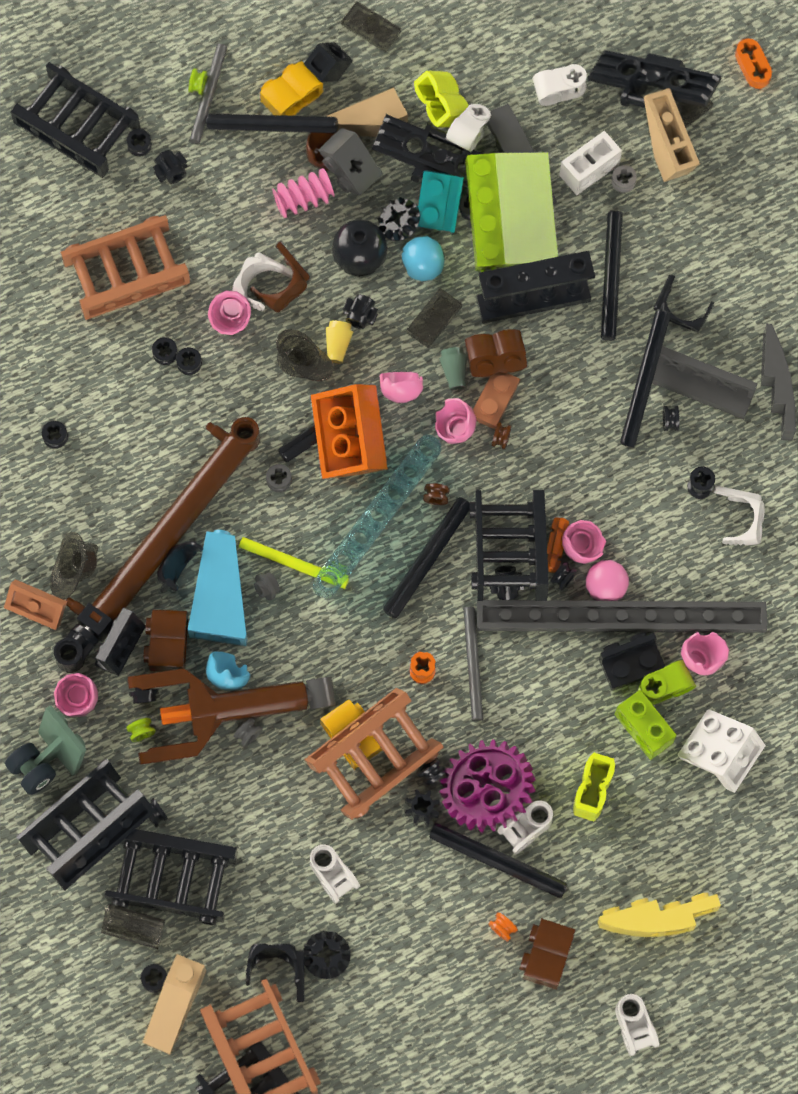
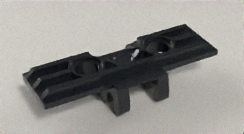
M607 50L602 52L587 77L588 81L624 89L620 100L622 106L629 107L633 105L645 108L644 96L639 95H643L649 86L657 87L661 91L670 88L675 103L679 101L706 107L722 79L720 75L686 68L682 60L650 53L644 59ZM628 69L636 70L632 75L623 74ZM678 80H685V83L679 86Z
M388 114L385 115L373 144V151L415 167L410 179L411 181L418 183L420 177L423 178L424 170L464 177L463 187L468 189L467 174L462 173L458 166L465 164L467 155L484 153L476 150L470 152L446 139L447 132L432 127L433 124L430 122L427 123L425 129H422ZM430 137L460 149L463 153L458 155L428 143L427 138ZM415 139L420 142L419 146L422 150L418 153H412L408 150L407 143Z

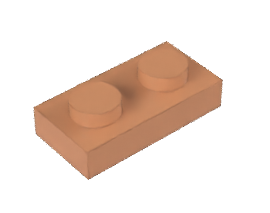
M504 372L491 375L473 408L477 421L496 429L497 423L500 422L520 383V379Z
M15 579L10 584L4 608L56 630L61 624L67 601Z

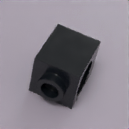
M336 42L318 43L304 62V65L320 82L339 81L353 60Z

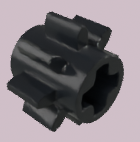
M165 150L155 158L154 174L161 183L167 179L169 184H175L186 176L187 160L180 151L174 155L172 150Z
M357 294L354 300L347 298L343 307V315L347 316L345 321L357 329H364L366 324L373 326L378 316V309L374 308L375 301L362 294Z
M510 565L500 566L494 570L495 575H522V572H516V567ZM490 587L491 594L497 593L498 599L512 600L519 596L518 590H524L525 587Z
M415 790L413 800L410 798L405 799V803L411 807V809L405 811V817L412 816L414 818L413 826H416L418 822H424L429 827V819L431 817L439 818V813L433 810V808L440 805V800L433 801L430 790L426 795L420 794L418 790ZM418 803H422L424 807H427V813L422 814L421 810H417Z

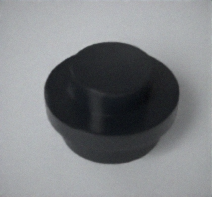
M135 688L134 692H129L130 697H133V704L157 701L156 694H159L158 689L152 688L144 690Z

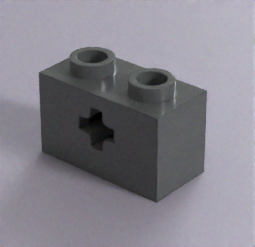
M341 128L319 149L324 158L323 164L329 171L335 174L338 178L336 181L338 186L346 193L351 192L361 196L383 174L356 132Z

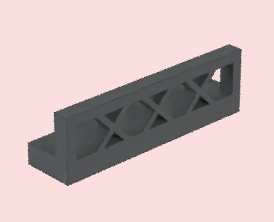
M662 346L652 384L741 419L745 418L758 383Z

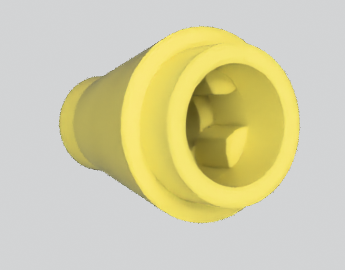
M343 321L329 322V327H326V361L338 364L343 363L353 335L350 323Z

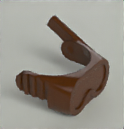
M281 241L275 247L284 257V262L293 271L290 284L283 291L271 295L261 293L253 286L249 288L258 300H261L262 303L264 302L267 307L275 312L282 311L290 302L298 298L307 287L306 282L310 279L309 274Z

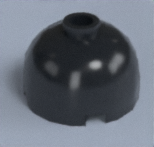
M358 219L345 223L334 236L332 244L334 261L349 275L359 277L371 275L386 260L387 243L384 233L379 226L371 221Z

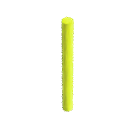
M242 537L239 548L340 588L346 589L349 578L248 538Z

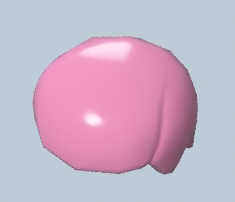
M226 290L216 295L208 310V319L212 328L225 335H234L242 331L247 326L251 316L249 301L238 291Z
M415 372L381 373V391L390 401L407 403L416 399L423 391V377L420 376L419 379L418 373Z
M459 398L445 400V406L436 412L435 430L438 437L449 444L462 443L468 440L474 433L477 419L473 409Z
M584 520L570 524L562 538L565 554L574 562L582 564L593 562L601 557L606 544V539L602 536L600 528L591 521Z
M601 560L589 569L586 575V589L591 598L596 601H618L627 592L629 577L621 564L613 560Z
M699 632L693 634L683 643L681 650L685 666L689 670L705 676L719 670L728 660L729 655L726 641L714 632L708 635H700Z
M80 673L66 675L57 683L54 691L56 707L68 717L86 716L94 709L98 702V690L93 680Z

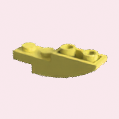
M708 892L693 896L691 898L692 902L681 905L680 901L668 903L663 906L664 910L660 911L657 900L649 902L648 898H643L632 902L631 907L620 910L619 907L604 910L602 912L603 916L599 917L597 923L599 928L629 936L662 937L693 931L696 927L695 917L716 912L721 904L717 894L709 896Z

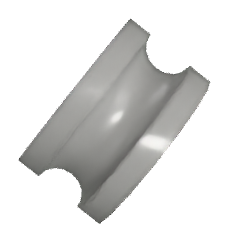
M628 165L618 166L612 173L611 184L618 192H630L635 187L637 174ZM621 174H625L626 178L630 177L627 184H623L622 180L618 181Z

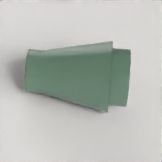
M452 347L441 351L439 360L446 376L449 390L466 388L467 354L463 352L462 347Z

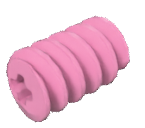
M325 169L319 170V178L315 173L311 172L308 175V181L304 176L298 177V185L291 179L288 180V189L283 183L277 185V192L272 188L277 207L284 219L287 218V209H290L296 215L298 214V205L304 211H308V202L311 201L315 208H317L319 198L325 204H328L329 195L331 194L334 197V191Z

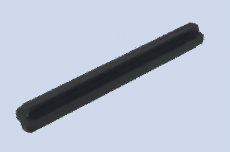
M210 113L206 118V126L209 130L336 133L338 130V119L336 117Z
M615 210L609 211L607 216L601 339L605 341H614L617 332L623 213Z
M657 309L655 311L620 440L623 446L632 448L636 445L671 316L670 312Z
M462 497L456 499L383 607L384 612L388 616L397 618L469 512V501Z
M435 823L430 831V839L553 896L562 898L567 889L566 882L443 825Z

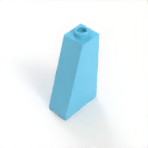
M225 530L206 531L188 625L189 638L247 646L235 536Z

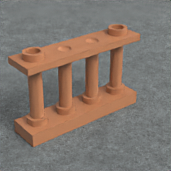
M166 215L150 217L144 223L84 244L70 245L64 251H61L64 266L67 267L74 264L86 295L84 299L79 300L85 320L190 283L186 264L178 265L174 263L163 235L164 232L169 231ZM153 237L164 265L163 271L154 274L148 272L137 245L138 241ZM124 246L127 247L138 275L137 280L129 283L122 282L110 252ZM99 255L112 285L109 290L101 293L96 292L84 260Z
M398 688L387 694L304 759L310 769L319 774L327 772L348 802L340 811L351 820L365 815L369 811L370 805L422 764H428L436 759L438 752L444 748L441 742L432 738L426 742L405 711L406 705L412 702V700L405 691ZM391 717L397 719L417 748L416 751L405 759L402 758L382 729L383 723ZM368 735L374 737L394 766L393 769L382 777L379 776L359 748L360 741ZM345 753L351 755L371 784L360 795L355 793L336 766V760Z
M267 979L261 981L264 993L223 1012L220 1010L214 1012L211 1005L200 1009L237 1094H251L247 1085L252 1083L251 1079L293 1059H296L303 1075L264 1094H293L306 1087L309 1088L311 1094H318L316 1086L320 1085L321 1082L314 1067L308 1069L279 1007L278 1003L283 1000L276 984L270 986ZM269 1003L271 1004L277 1018L276 1021L235 1040L233 1038L226 1039L222 1030L227 1027L226 1023ZM283 1031L290 1048L247 1068L245 1065L239 1068L235 1056L240 1054V1050Z

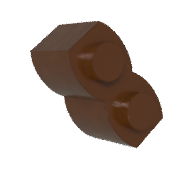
M507 329L493 335L477 334L465 339L467 360L471 376L487 377L498 372L512 373L527 367L526 351L520 330Z
M152 610L151 618H146L145 633L150 635V644L144 646L143 661L148 663L150 671L164 672L185 668L189 619L187 611Z
M541 918L539 926L533 924L528 939L529 942L533 943L530 954L524 952L519 968L525 971L523 979L557 990L576 929Z

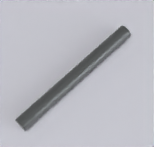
M217 44L189 140L192 144L199 145L202 138L206 118L209 114L227 51V46L224 44Z
M475 607L463 608L471 716L472 721H482L483 707Z

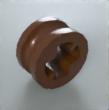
M497 423L492 447L500 445L502 449L506 450L512 425L504 427L502 423Z
M437 483L425 485L424 490L427 494L423 495L424 502L433 505L448 504V498L446 497L450 491L448 486Z

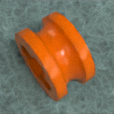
M498 912L495 915L496 920L490 921L488 925L502 939L509 941L511 939L510 934L516 933L518 928L506 916Z

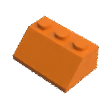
M355 384L311 395L322 479L363 475L388 469L376 385Z

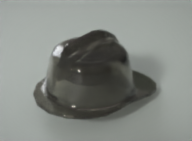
M288 329L278 335L276 340L278 350L277 363L285 374L291 377L307 378L312 381L327 380L333 375L334 366L332 361L306 334L298 330Z
M70 532L65 535L50 577V588L54 596L63 600L69 598L80 581L91 577L95 573L98 560V546L96 544L83 541L82 537L76 532Z

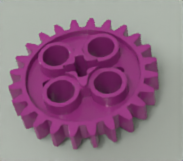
M492 739L490 745L486 747L483 740H480L479 748L477 749L472 744H468L469 752L466 754L459 750L458 753L461 757L459 760L450 758L453 768H445V774L448 778L440 779L444 789L440 790V794L444 799L442 803L446 809H449L448 813L451 818L456 817V821L460 826L466 822L469 830H472L476 824L482 833L486 825H489L493 832L496 830L497 823H501L504 828H507L506 820L510 818L517 822L515 813L517 811L526 813L522 804L532 803L528 793L535 792V788L531 784L536 781L535 776L531 772L533 768L530 762H527L525 754H519L516 746L509 749L506 741H503L498 747L495 739ZM485 766L482 771L475 772L478 767ZM506 774H512L507 780H501ZM474 791L471 796L464 798L467 792ZM494 800H500L495 806H490Z

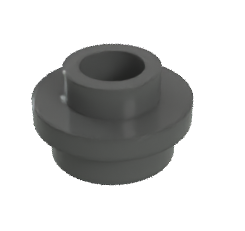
M270 572L256 575L254 588L261 598L265 597L267 600L274 599L280 591L276 578Z

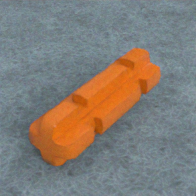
M561 517L553 519L551 526L553 532H550L547 543L548 572L555 573L560 567L561 561L558 559L562 558L564 550L562 538L566 528L569 526V521Z

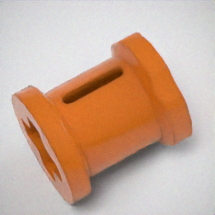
M418 652L411 658L410 676L416 683L426 684L434 678L436 660L433 655L428 652ZM418 664L421 666L428 665V671L426 672L423 669L418 671Z

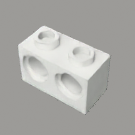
M603 131L561 161L559 176L578 195L620 164L622 150Z

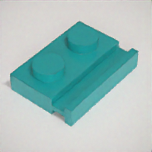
M424 170L418 204L420 213L418 227L455 233L464 177Z

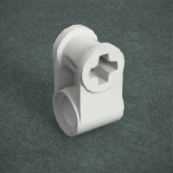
M577 64L553 70H544L533 76L537 97L542 106L579 98L586 91L587 74L585 69Z
M480 104L469 105L459 117L455 118L447 132L446 139L472 152L484 136L483 128L489 121L491 112Z
M535 801L525 808L526 813L520 812L516 815L517 822L508 819L507 828L501 825L497 829V832L500 835L503 834L514 847L512 851L515 854L528 847L551 826L553 810L547 802ZM536 810H542L547 814L548 818L546 821L538 823L532 819L531 815Z
M319 845L312 850L310 854L311 869L335 904L339 902V898L352 888L358 889L360 887L353 873L344 865L331 846ZM321 853L328 854L332 861L326 867L318 866L315 862L317 855Z
M634 994L622 997L616 1005L615 1012L629 1055H635V1051L649 1046L659 1047L656 1030L650 1021L642 998ZM633 1002L638 1009L637 1015L635 1017L625 1015L622 1009L623 1003ZM642 1036H646L645 1038H642V1039H639V1040H634V1039H636V1038H639V1037H642Z

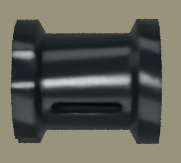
M705 466L695 468L691 472L690 481L687 484L689 494L696 499L707 498L715 483L714 472ZM697 480H701L703 484L706 483V486H702Z

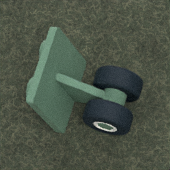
M51 705L45 708L38 730L39 735L48 747L40 754L33 743H26L16 749L5 761V766L11 774H24L25 777L21 781V786L29 795L38 793L55 778L56 772L48 762L58 757L70 774L74 776L79 772L86 752V746L81 736L72 732L64 715L59 711L56 712Z

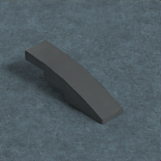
M509 104L490 111L491 116L486 124L496 140V147L499 153H535ZM552 191L553 205H554V204H557V200H556V198H555V196H554V193H553V191Z
M766 323L763 332L761 386H772L771 413L782 414L781 440L792 441L796 432V418L791 375L775 329L772 324Z

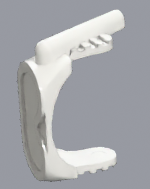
M260 252L256 253L254 257H248L245 260L242 270L233 284V291H238L245 296L250 306L254 309L264 311L265 306L262 303L247 296L250 281L257 274L264 271H276L292 278L293 271Z
M716 485L714 493L728 496L730 501L750 503L755 514L754 522L746 533L738 537H725L722 543L735 546L737 544H760L765 506L761 500V495Z

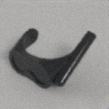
M669 275L654 305V311L657 309L668 311L671 315L669 322L691 331L699 332L708 315H710L715 302L711 301L703 318L700 317L691 321L677 318L671 313L667 305L668 296L671 293L672 284L675 279L674 275Z
M194 541L175 545L170 549L157 571V579L162 584L160 588L161 593H166L168 589L178 591L179 587L176 585V582L189 561L197 552L203 551L204 548Z
M290 944L252 945L247 961L246 986H250L251 972L257 963L268 958L282 959L289 963L295 972L294 981L297 987V1002H304L305 953L301 950H296V947Z

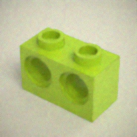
M641 690L634 693L616 708L615 716L650 760L674 743L677 735Z

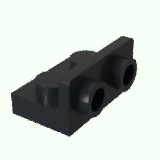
M123 608L119 616L114 620L112 629L105 642L101 644L96 656L95 666L117 676L120 675L146 626L133 611Z
M640 633L630 638L631 642L622 645L617 642L603 648L599 662L611 691L639 682L646 675L665 667L655 643L657 639L655 633L650 635Z

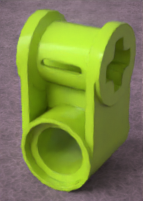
M679 660L646 675L641 681L638 691L641 690L652 705H656L670 698L684 695L695 689L696 685L684 661ZM648 685H650V687H651L652 689H653V688H657V689H658L657 692H656V694L654 693L653 690L647 691Z

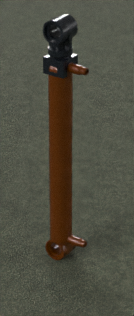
M249 417L238 418L233 422L229 433L218 425L209 422L205 427L206 430L220 440L221 444L93 604L88 603L85 607L71 597L66 599V606L78 615V624L72 628L64 639L58 641L54 647V656L58 667L62 671L74 673L83 667L85 659L98 642H103L108 636L114 620L119 616L122 609L129 605L163 562L170 549L180 541L246 456L258 447L260 432L258 424L254 419ZM243 431H249L253 434L248 439L239 437V434ZM73 650L77 652L73 660L67 661L62 659L66 651Z

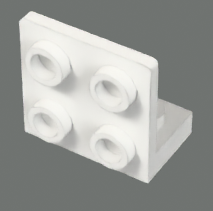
M707 710L678 753V757L685 762L715 774L727 790L735 793L766 745L754 728L712 710Z

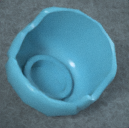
M428 236L415 237L403 247V252L401 253L402 262L411 278L427 281L433 280L441 274L445 265L443 250L436 240Z
M214 651L209 655L206 675L212 685L218 689L237 691L242 689L250 680L251 675L247 671V665L239 668L236 665V657L234 655Z

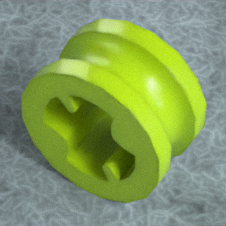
M193 68L190 75L188 92L193 93L197 91L199 95H203L208 77L207 71L203 70L202 73H199L198 69Z
M151 718L136 720L126 727L127 731L132 733L130 737L132 742L142 741L156 733L155 728L150 727L152 723Z

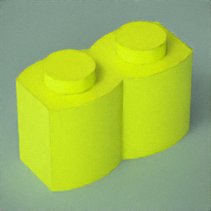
M425 71L414 82L416 94L426 104L428 117L436 127L450 128L455 118L459 117L469 106L464 97L459 94L457 82L449 72Z
M593 753L588 758L582 775V784L577 790L573 804L575 816L594 822L601 814L606 799V790L610 786L615 770L613 758Z

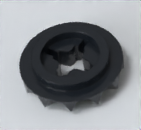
M399 197L395 201L389 200V204L381 208V216L377 218L379 228L387 239L401 241L407 239L416 231L420 221V213L418 207L410 199L407 200ZM395 212H398L401 215V227L394 222V220L396 219Z
M323 930L312 935L304 945L305 966L312 975L321 979H332L338 977L347 969L351 952L346 939L338 933ZM324 943H327L330 951L340 952L331 956L330 967H327L324 958L313 957L323 952Z

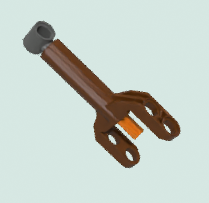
M185 668L127 677L129 689L139 688L144 690L189 683V689H187L189 704L160 708L162 725L191 721L193 736L196 735L197 741L153 747L146 752L138 753L140 765L198 756L222 722L307 710L308 704L310 709L336 705L332 676L306 680V686L303 681L223 693H216Z

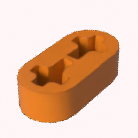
M747 38L741 40L737 45L735 57L748 84L757 89L766 87L770 82L772 70L761 46L754 39ZM744 48H747L748 51H753L752 60L747 53L743 54ZM755 67L760 74L765 73L763 79H760L759 76L754 77Z

